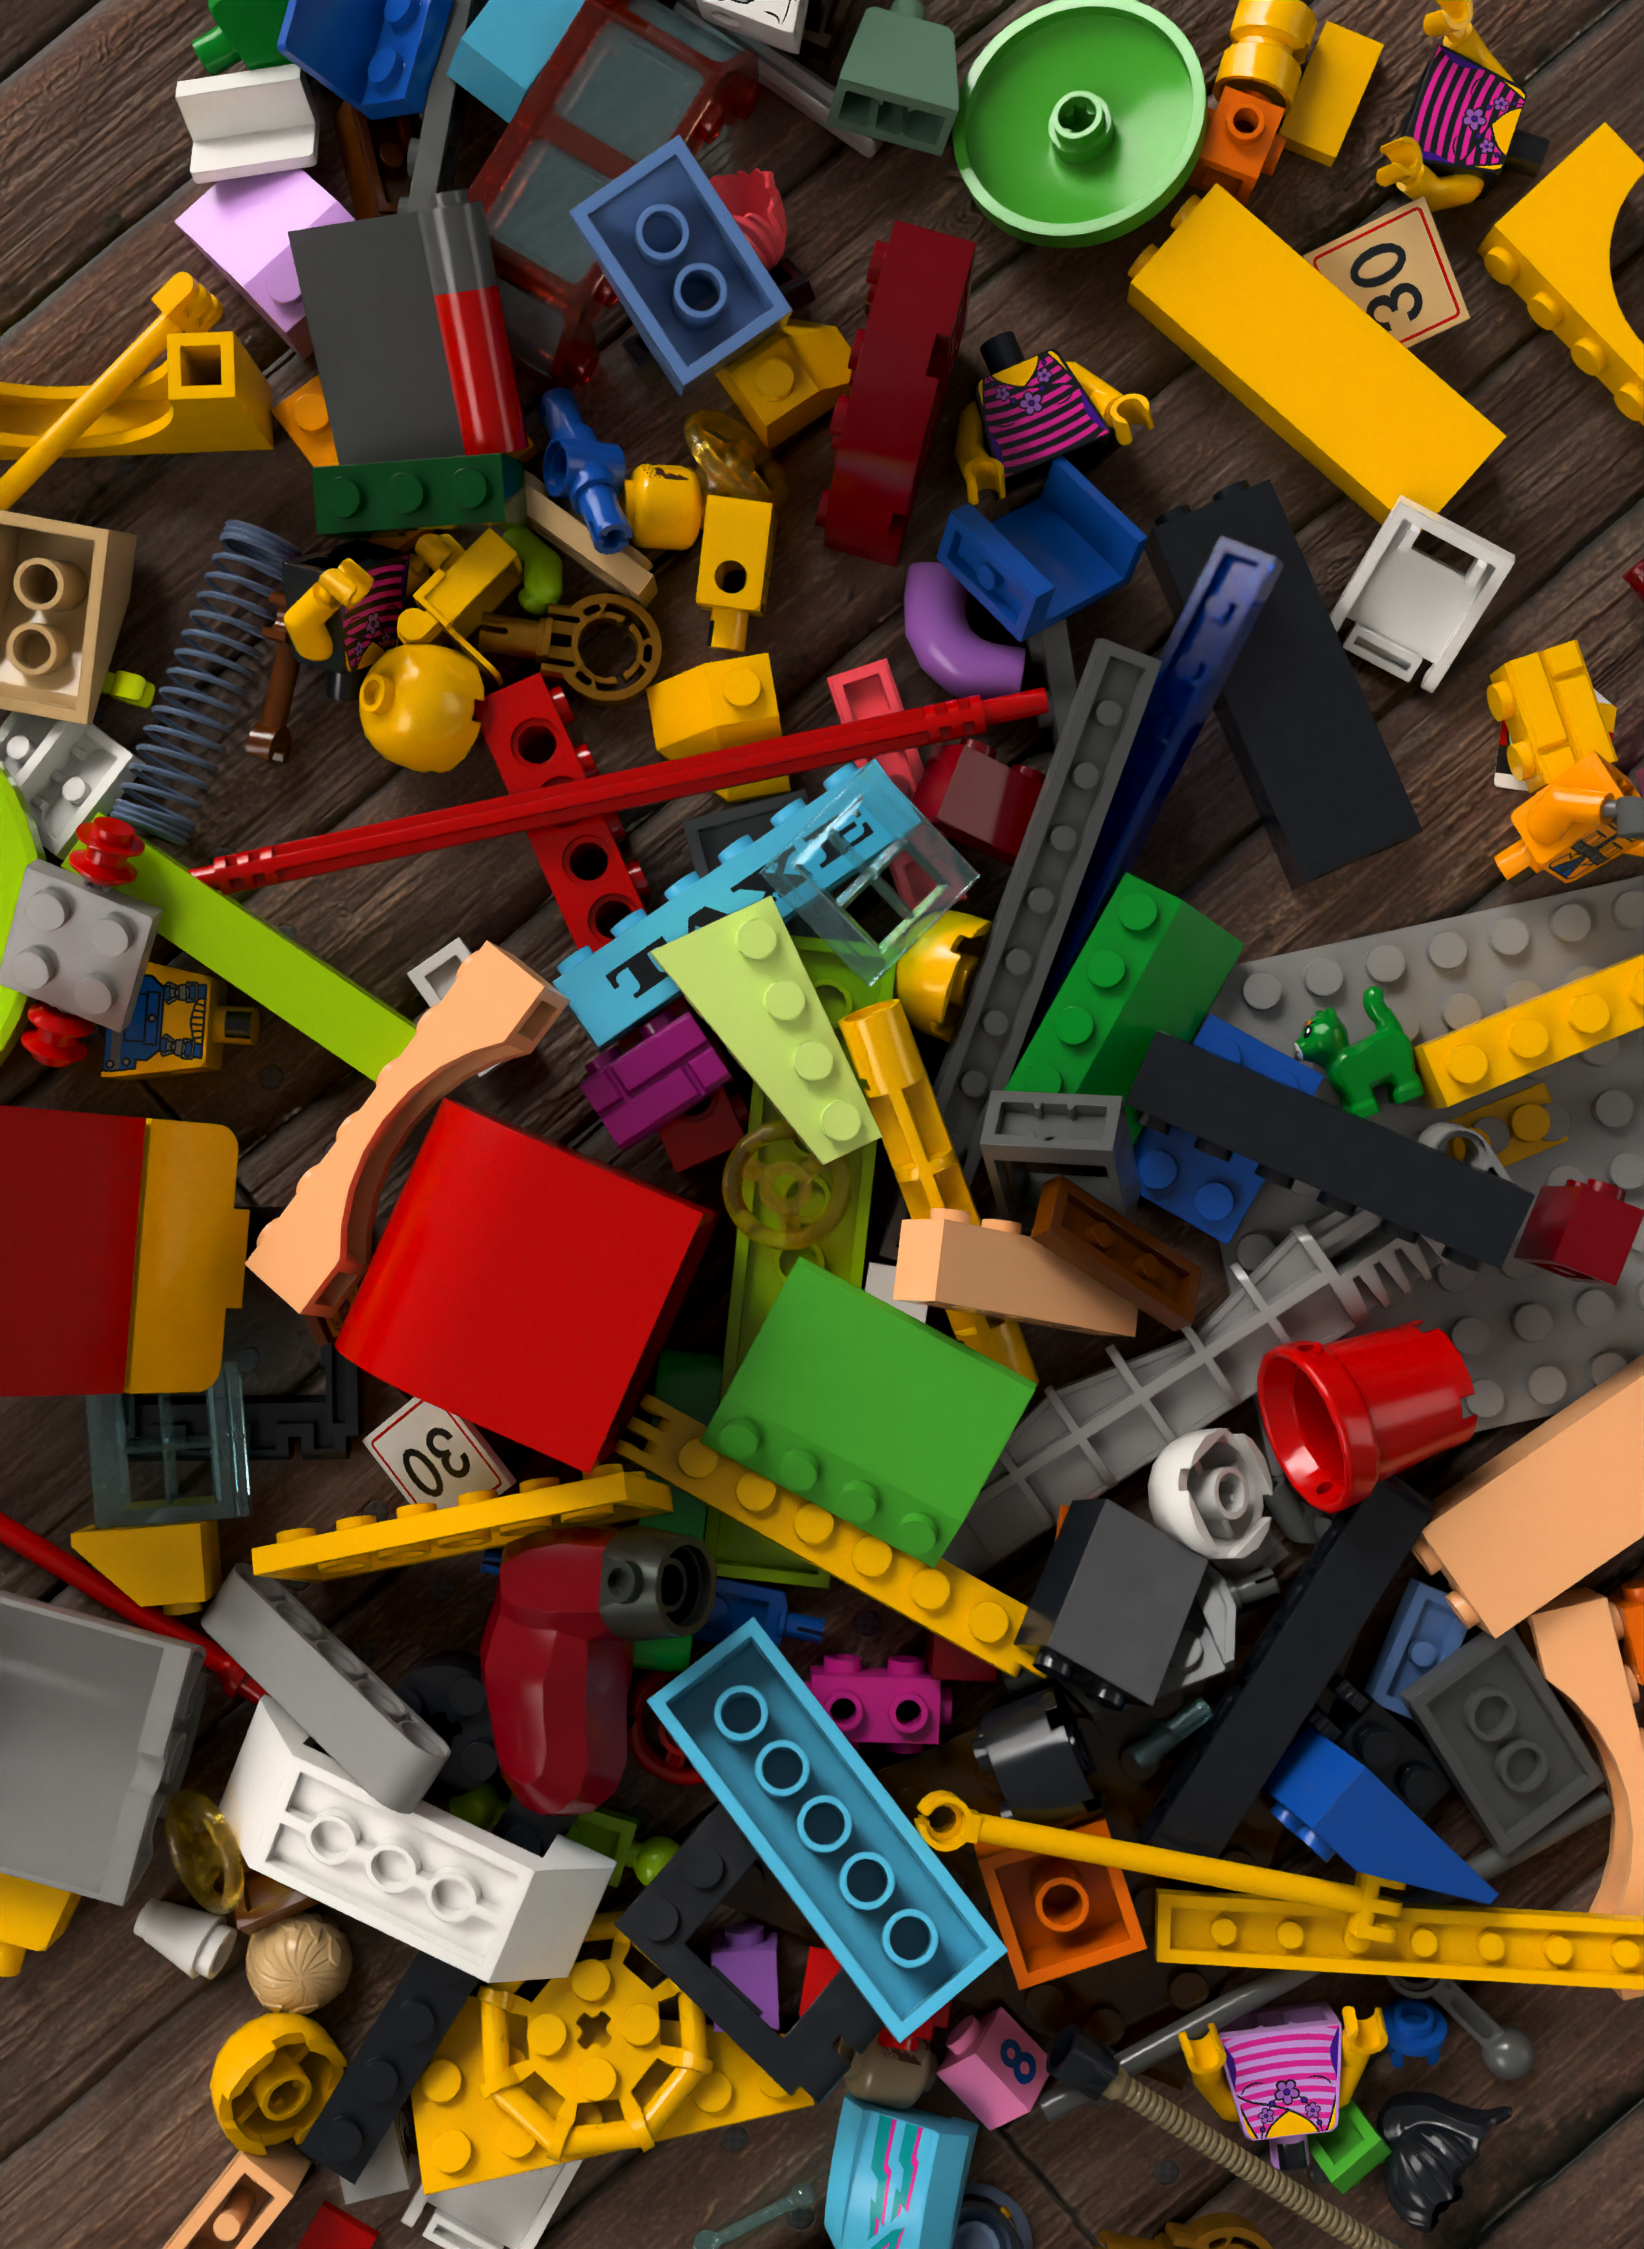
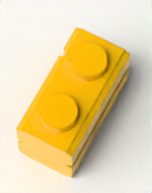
M1577 640L1511 660L1489 675L1492 682L1487 687L1489 708L1498 722L1505 720L1513 743L1507 748L1509 767L1516 780L1519 782L1525 780L1530 794L1542 790L1594 750L1611 764L1618 761Z

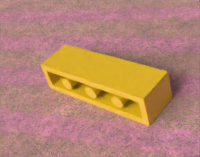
M1644 953L1634 955L1413 1047L1415 1072L1420 1077L1425 1094L1421 1095L1426 1109L1433 1110L1452 1106L1644 1026Z

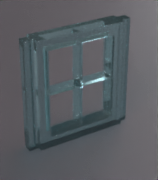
M873 761L869 762L759 872L767 883L868 987H871L980 877L973 867ZM861 804L895 839L871 865L836 830ZM826 839L861 874L836 900L802 865ZM904 849L938 884L914 910L880 876L881 872ZM870 884L904 919L879 945L845 910Z
M222 1361L217 1380L206 1390L209 1435L174 1437L171 1394L158 1393L161 1438L126 1441L123 1395H85L95 1528L231 1519L252 1515L240 1361ZM210 1447L214 1495L179 1498L175 1450ZM162 1451L166 1499L131 1502L127 1454Z

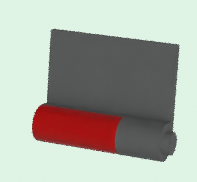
M467 189L428 194L429 209L287 231L339 465L460 455L505 454L529 447L483 202H469Z

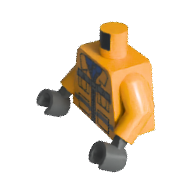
M1594 750L1513 811L1510 816L1511 821L1522 838L1494 856V859L1507 881L1516 888L1543 870L1564 883H1570L1621 854L1644 857V800L1632 781Z

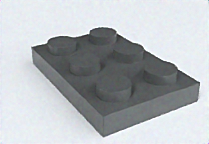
M1513 1627L1496 1639L1482 1631L1398 1694L1491 1846L1505 1857L1606 1780Z

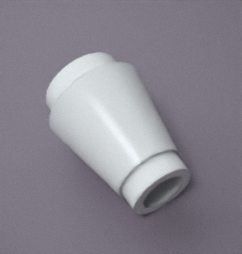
M155 1897L145 1904L134 1926L135 1935L143 1938L145 1942L192 1979L199 1975L213 1979L225 1965L237 1938V1930L226 1925L227 1918L225 1916L168 1901L163 1902Z

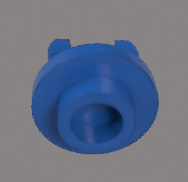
M1414 1998L1399 1999L1388 2004L1382 2013L1388 2035L1386 2046L1392 2065L1395 2068L1402 2067L1404 2054L1413 2057L1425 2056L1428 2065H1436L1440 2058V2049L1445 2044L1447 2037V2023L1442 2013L1430 2003Z

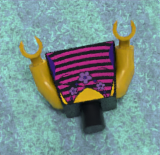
M1436 0L1443 10L1426 14L1423 20L1424 32L1430 37L1445 35L1443 45H1436L1421 73L1399 139L1380 147L1381 154L1389 157L1391 164L1377 170V183L1384 187L1398 188L1413 201L1425 196L1431 212L1469 204L1474 200L1485 199L1499 178L1503 168L1535 178L1543 163L1550 142L1547 138L1517 129L1527 93L1523 87L1514 83L1510 75L1487 49L1479 34L1470 23L1473 16L1472 0Z
M1008 331L990 338L979 348L990 375L979 379L973 384L970 403L960 412L954 456L967 484L968 503L978 505V491L991 489V493L996 501L1047 479L1052 462L1056 458L1063 456L1073 466H1077L1104 454L1111 435L1108 426L1114 428L1119 444L1125 446L1133 441L1129 426L1143 424L1148 430H1152L1154 423L1149 402L1143 395L1135 393L1123 395L1078 363L1065 362L1061 354L1055 349L1046 350L1025 360L1014 333Z
M450 534L423 535L415 545L414 550L417 555L361 540H354L282 562L287 609L284 615V625L290 637L291 655L299 663L326 670V695L329 698L339 701L359 700L360 688L365 679V668L372 666L387 650L399 647L400 639L397 633V621L400 614L404 611L407 597L429 579V568L434 572L439 568L441 570L450 568L466 552Z

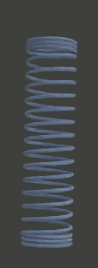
M227 520L225 522L226 526L223 528L224 532L220 534V543L229 553L219 552L211 557L216 567L222 572L213 571L207 572L204 575L207 584L215 591H200L196 594L201 605L209 611L192 610L188 614L193 623L202 630L185 629L181 632L184 640L196 650L178 648L173 651L178 661L189 669L170 667L166 670L169 678L182 688L163 686L158 689L160 695L177 708L164 705H156L151 708V712L156 718L172 728L152 724L143 727L144 732L150 738L166 748L142 743L135 747L141 756L161 768L142 763H131L128 765L129 770L135 776L156 788L133 782L120 784L121 789L126 794L151 808L123 799L114 800L115 805L111 806L113 811L109 812L111 817L124 821L132 827L182 846L189 844L187 840L191 839L190 834L194 833L192 828L196 827L195 823L147 799L132 789L154 794L197 809L204 808L202 803L154 780L138 769L166 776L204 790H209L211 787L208 783L178 770L145 750L168 755L212 771L219 769L217 765L181 749L152 731L180 737L219 752H225L226 749L224 746L175 723L158 711L185 717L229 734L234 731L231 727L182 704L166 692L197 699L236 715L240 714L241 711L237 707L224 703L194 688L173 673L199 678L225 687L243 696L249 693L246 689L224 681L201 669L181 654L204 658L225 665L250 677L256 676L255 671L215 654L198 644L188 635L201 636L225 643L256 658L264 657L261 651L218 633L196 618V616L214 618L263 638L261 635L262 629L223 613L203 597L208 596L235 603L273 621L277 618V614L230 594L213 582L210 577L240 583L269 598L270 593L275 590L237 575L219 562L218 558L245 563L283 582L282 562L303 556L300 549L289 541L263 528L240 520Z

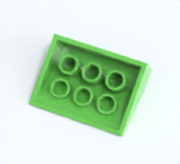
M799 1256L700 1442L935 1568L967 1517L1033 1396L1037 1383Z

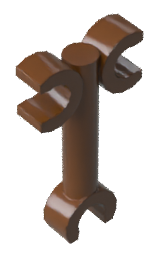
M274 591L270 593L268 601L277 605V618L271 628L262 627L261 635L264 639L278 642L262 718L255 723L248 735L245 755L270 762L275 760L286 763L290 754L292 739L290 730L286 726L301 663L297 662L291 655L290 637L284 625V615L287 612L285 594Z

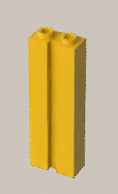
M1218 183L1212 187L1203 199L1196 194L1192 195L1173 218L1170 226L1175 231L1160 248L1156 247L1153 243L1150 244L1139 255L1128 271V276L1133 280L1130 282L1127 302L1381 525L1385 522L1400 495L1438 514L1506 438L1502 431Z

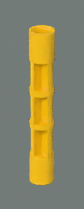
M899 999L881 1001L858 1009L838 1021L839 1027L858 1077L866 1079L868 1082L863 1091L872 1115L883 1136L881 1137L911 1219H929L931 1208H946L971 1213L970 1224L981 1226L982 1222L901 1001ZM945 1309L958 1341H963L962 1344L1038 1385L1039 1378L1018 1322Z

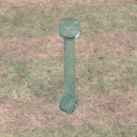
M798 2182L792 2188L790 2195L716 2233L711 2230L700 2231L695 2237L693 2249H719V2246L795 2207L802 2210L808 2209L815 2201V2190L810 2183Z

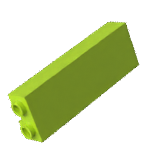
M98 812V813L96 814V816L94 817V819L97 818V817H108V816H106V815H104V814ZM135 832L134 834L145 844L143 854L127 858V861L136 868L138 872L137 878L132 883L114 886L112 889L163 909L157 933L376 1083L382 1069L389 1062L400 1057L414 1038L417 1024L231 896H224L221 890L216 891L187 871L190 868ZM78 840L61 864V867L80 875L72 868L68 859L73 851L86 849L87 845Z

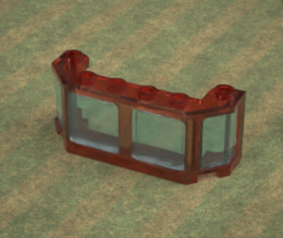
M585 0L467 192L469 202H483L515 370L549 390L565 388L572 392L576 383L583 386L588 382L600 358V352L594 349L596 335L592 323L602 307L611 308L618 300V297L572 221L569 211L677 135L681 136L695 157L703 142L711 145L716 140L724 124L731 126L738 118L746 121L754 112L763 90V85L759 83L758 54L748 48L744 51L738 50L656 0Z

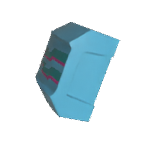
M847 2093L844 2096L837 2129L825 2206L824 2226L834 2248L952 2249L979 2124L957 2117L949 2119L914 2107L895 2110L860 2101L850 2093Z

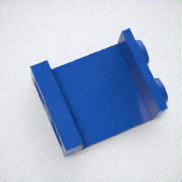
M1062 456L1053 460L1040 498L991 523L970 502L951 511L936 559L1021 643L1130 583L1148 537Z

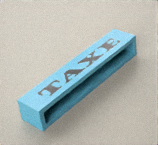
M875 758L860 769L854 761L846 764L823 782L822 785L827 790L823 795L808 805L805 804L802 798L794 800L770 819V822L775 827L755 842L749 834L739 838L717 856L722 865L703 878H700L696 871L684 876L664 892L668 902L648 916L642 908L634 911L610 930L615 937L611 942L595 953L589 945L567 957L557 966V970L562 976L552 982L553 987L571 1000L566 1008L599 1054L684 995L648 952L768 896H772L783 922L786 924L914 834L921 821Z

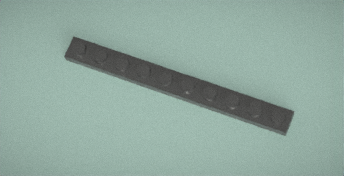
M1104 638L1095 639L933 1086L935 1097L969 1188L982 1156L979 1143L991 1090L1004 1091L1009 1082L1162 664L1161 660ZM899 1185L896 1188L875 1246V1250L879 1255L893 1260L898 1258L902 1220L911 1219Z

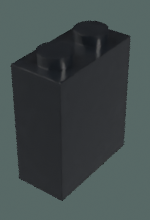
M1107 1498L1072 1500L1013 1644L1035 1656L1032 1665L1040 1672L1066 1682L1073 1678L1087 1686L1085 1696L1103 1707L1120 1712L1123 1711L1125 1704L1153 1707L1209 1560Z

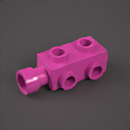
M846 1653L824 1655V1666L810 1665L809 1681H803L855 1750L859 1749V1742L885 1743V1750L893 1753H920L923 1751V1744H939L940 1725H950L951 1686L941 1685V1680H932L929 1670L926 1669V1659L909 1655L888 1657V1666L885 1668L862 1667V1657L859 1655ZM841 1698L851 1700L855 1704L853 1714L848 1718L833 1716L831 1706L836 1700ZM911 1700L920 1706L916 1718L907 1720L899 1719L896 1716V1709L901 1702Z

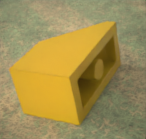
M217 1515L93 1524L71 1533V1547L140 1607L163 1605L164 1615L195 1613L203 1610V1602L214 1597L222 1586Z

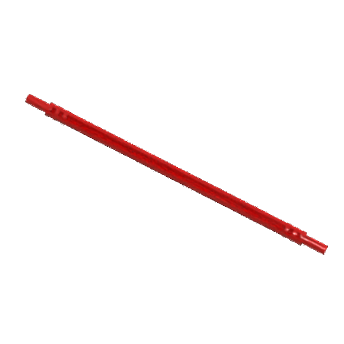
M1044 687L981 700L978 694L214 858L213 865L187 871L216 891L221 890L225 896L986 733V726L1048 713V700Z

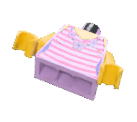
M1327 2000L1255 2009L1217 2030L1214 2023L1207 2024L1209 2028L1208 2034L1199 2040H1189L1186 2031L1178 2033L1185 2059L1191 2071L1193 2084L1222 2119L1239 2123L1245 2139L1252 2141L1268 2139L1271 2164L1277 2169L1287 2171L1302 2169L1310 2164L1307 2134L1330 2132L1337 2128L1339 2109L1349 2104L1371 2054L1381 2051L1388 2043L1382 2008H1374L1373 2016L1368 2019L1357 2020L1354 2007L1345 2006L1342 2009L1345 2026L1342 2031L1341 2022Z

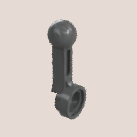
M1385 1975L1391 1986L1406 1997L1423 1999L1432 1996L1482 2045L1481 2053L1484 2063L1496 2076L1506 2080H1516L1525 2076L1533 2067L1535 2050L1529 2036L1516 2026L1499 2025L1453 1979Z

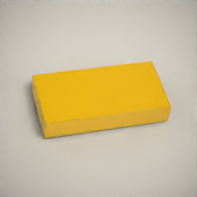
M1326 21L1297 88L1290 113L1285 116L1278 135L1287 138L1284 145L1285 149L1330 168L1332 167L1384 44Z

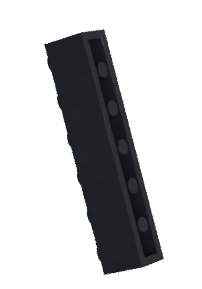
M1160 1029L1154 1035L1124 1103L1137 1109L1133 1120L1145 1127L1169 1135L1174 1125L1196 1135L1197 1139L1193 1146L1202 1152L1226 1162H1230L1234 1152L1259 1163L1254 1172L1256 1175L1287 1189H1291L1295 1180H1299L1320 1190L1316 1201L1351 1217L1354 1216L1357 1207L1383 1217L1378 1228L1406 1242L1416 1244L1421 1234L1445 1245L1441 1253L1442 1257L1475 1272H1479L1483 1262L1501 1269L1535 1198V1194L1522 1186Z

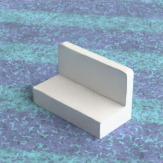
M296 64L177 82L175 98L193 140L190 172L195 183L201 184L307 168L317 164L320 116L304 70Z

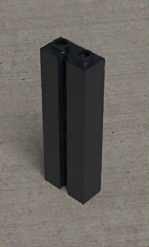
M1268 479L1252 487L1249 486L1247 480H1242L1215 493L1212 496L1214 503L1194 511L1191 510L1189 505H1182L1159 516L1154 521L1156 527L1151 529L1144 550L1291 890L1359 860H1364L1404 843L1423 830L1271 480Z

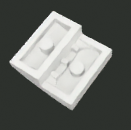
M12 711L0 727V760L6 766L26 800L36 822L42 845L62 860L66 859L79 840L76 836L77 827L83 823H90L98 812L107 816L112 810L111 806L115 805L114 800L120 799L125 793L121 789L120 784L135 780L137 776L129 770L128 765L131 763L146 764L93 723L92 725H84Z

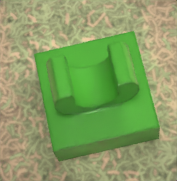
M1351 2098L1349 2104L1339 2109L1338 2126L1336 2129L1330 2132L1307 2134L1310 2153L1330 2182L1342 2194H1345L1351 2187L1362 2182L1361 2179L1379 2163L1383 2164L1385 2158L1393 2152L1353 2098Z

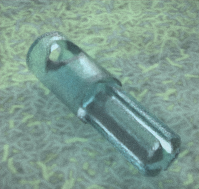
M1199 1698L1128 1750L1144 1771L1178 1746L1183 1739L1213 1718L1212 1709L1206 1701Z

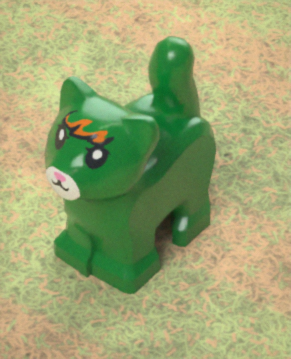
M1378 986L1367 988L1363 995V1008L1375 1024L1376 1030L1349 1045L1348 1031L1344 1023L1338 1017L1336 1011L1329 1007L1324 1012L1321 1010L1315 1011V1016L1304 1022L1301 1035L1294 1043L1296 1054L1301 1061L1312 1062L1324 1069L1328 1084L1337 1094L1341 1108L1363 1118L1381 1112L1373 1094V1088L1378 1085H1384L1388 1088L1387 1096L1390 1104L1395 1102L1398 1105L1425 1094L1420 1077L1415 1072L1413 1046L1409 1038L1404 1034L1403 1028L1395 1014L1386 1006L1383 990Z

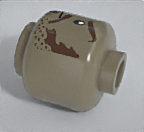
M878 2034L862 2055H860L848 2042L841 2039L838 2053L852 2066L843 2078L849 2093L860 2101L895 2110L907 2109L918 2100L922 2092H928L935 2082L938 2058L936 2053L931 2051L929 2040L919 2039L917 2052L879 2046Z

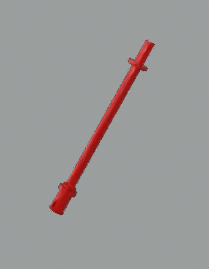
M0 1512L1 1544L138 1627L204 1646L207 1656L203 1666L218 1674L219 1682L223 1685L221 1692L229 1698L234 1699L238 1694L257 1706L259 1700L265 1694L270 1696L217 1642L174 1616L164 1615L163 1610L157 1606L140 1607L101 1572Z

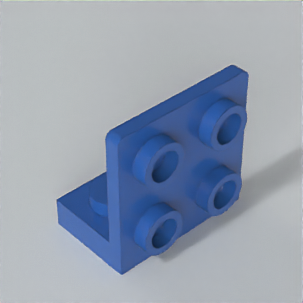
M289 0L277 42V49L282 55L370 120L423 113L453 0Z

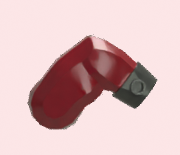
M635 1525L623 1529L611 1526H580L543 1530L507 1543L502 1551L495 1600L480 1647L481 1678L490 1714L494 1750L501 1775L523 1807L539 1815L571 1817L592 1813L617 1791L627 1764V1698L633 1670V1642L678 1638L696 1634L706 1624L715 1604L717 1568L710 1550L702 1540L687 1534Z

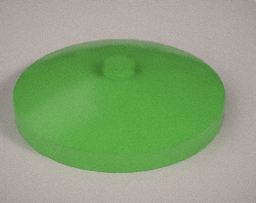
M1057 0L1028 12L1008 25L983 49L970 68L959 91V108L953 124L952 139L958 169L969 195L980 211L998 228L1022 241L1052 248L1088 247L1108 242L1137 229L1151 220L1172 201L1185 185L1197 164L1206 138L1208 125V99L1204 75L1195 50L1185 34L1164 14L1139 1Z

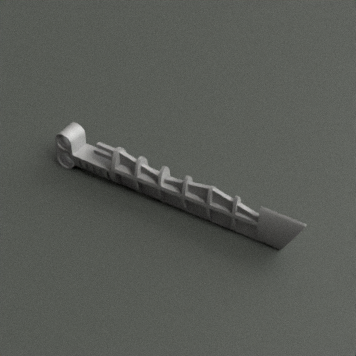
M1437 1122L1428 1126L1418 1139V1142L1441 1151L1443 1145L1448 1140L1460 1137L1465 1144L1464 1162L1514 1183L1488 1142L1476 1131L1453 1122ZM1357 1207L1353 1217L1333 1209L1307 1227L1299 1220L1289 1227L1291 1233L1249 1276H1247L1238 1262L1229 1267L1240 1286L1196 1331L1193 1330L1191 1325L1182 1328L1181 1330L1186 1338L1126 1361L1112 1344L1105 1350L1114 1362V1366L1054 1388L1052 1385L1045 1388L1044 1392L1046 1395L1016 1425L967 1517L941 1558L970 1575L978 1577L1057 1525L1060 1505H1071L1072 1500L1096 1499L1156 1460L1161 1451L1174 1440L1186 1433L1205 1428L1258 1393L1257 1374L1263 1355L1273 1348L1301 1340L1309 1342L1318 1341L1321 1344L1337 1341L1370 1319L1368 1311L1376 1305L1380 1304L1384 1309L1391 1305L1389 1297L1400 1290L1406 1296L1411 1292V1282L1419 1277L1425 1282L1432 1278L1430 1272L1432 1268L1440 1263L1446 1269L1450 1267L1453 1262L1441 1256L1445 1245L1421 1234L1416 1244H1412L1380 1230L1333 1262H1330L1329 1258L1378 1227L1380 1224L1378 1215Z

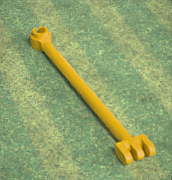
M176 273L151 298L163 313L0 478V510L7 511L167 349V334L182 333L183 331L186 333L207 332L222 317L224 311L222 302L203 285L198 283L189 273Z
M945 1790L929 1793L922 1798L916 1807L924 1814L914 1818L916 1829L924 1841L935 1850L949 1852L957 1850L966 1842L975 1844L982 1842L1349 1912L1346 1930L1355 1937L1395 1944L1398 1929L1387 1923L1375 1922L1374 1918L1375 1913L1400 1917L1403 1902L1392 1897L1379 1895L1380 1886L1405 1890V1883L1357 1872L1354 1885L982 1814L977 1810L969 1809L958 1796ZM938 1807H949L951 1816L948 1823L941 1828L931 1827L930 1820L926 1816L931 1815Z

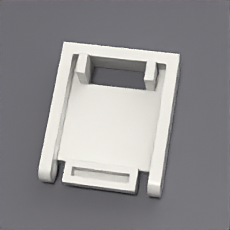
M1400 495L1329 616L1336 632L1340 630L1346 617L1355 621L1343 642L1344 649L1408 683L1422 663L1423 658L1432 662V665L1423 676L1420 687L1433 693L1514 565L1515 555ZM1423 529L1474 556L1475 559L1466 574L1412 546L1420 530Z
M582 2160L427 2196L423 2194L421 2181L400 2222L412 2228L422 2214L426 2202L436 2208L422 2236L444 2249H503L504 2245L510 2249H534Z

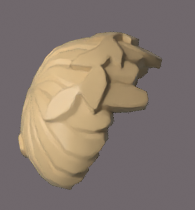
M302 1911L252 1934L248 1943L246 1953L247 1978L254 1995L260 2003L273 2012L305 2015L320 2009L343 1992L352 1973L353 1956L350 1943L347 1941L346 1935L340 1933L335 1920L327 1914L321 1916L317 1912L307 1913Z

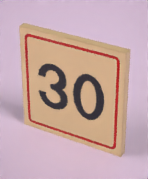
M1425 196L1303 255L1309 264L1407 349L1471 319Z

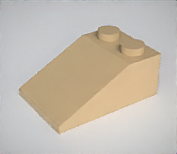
M0 510V709L92 725L130 599L137 540L136 534Z

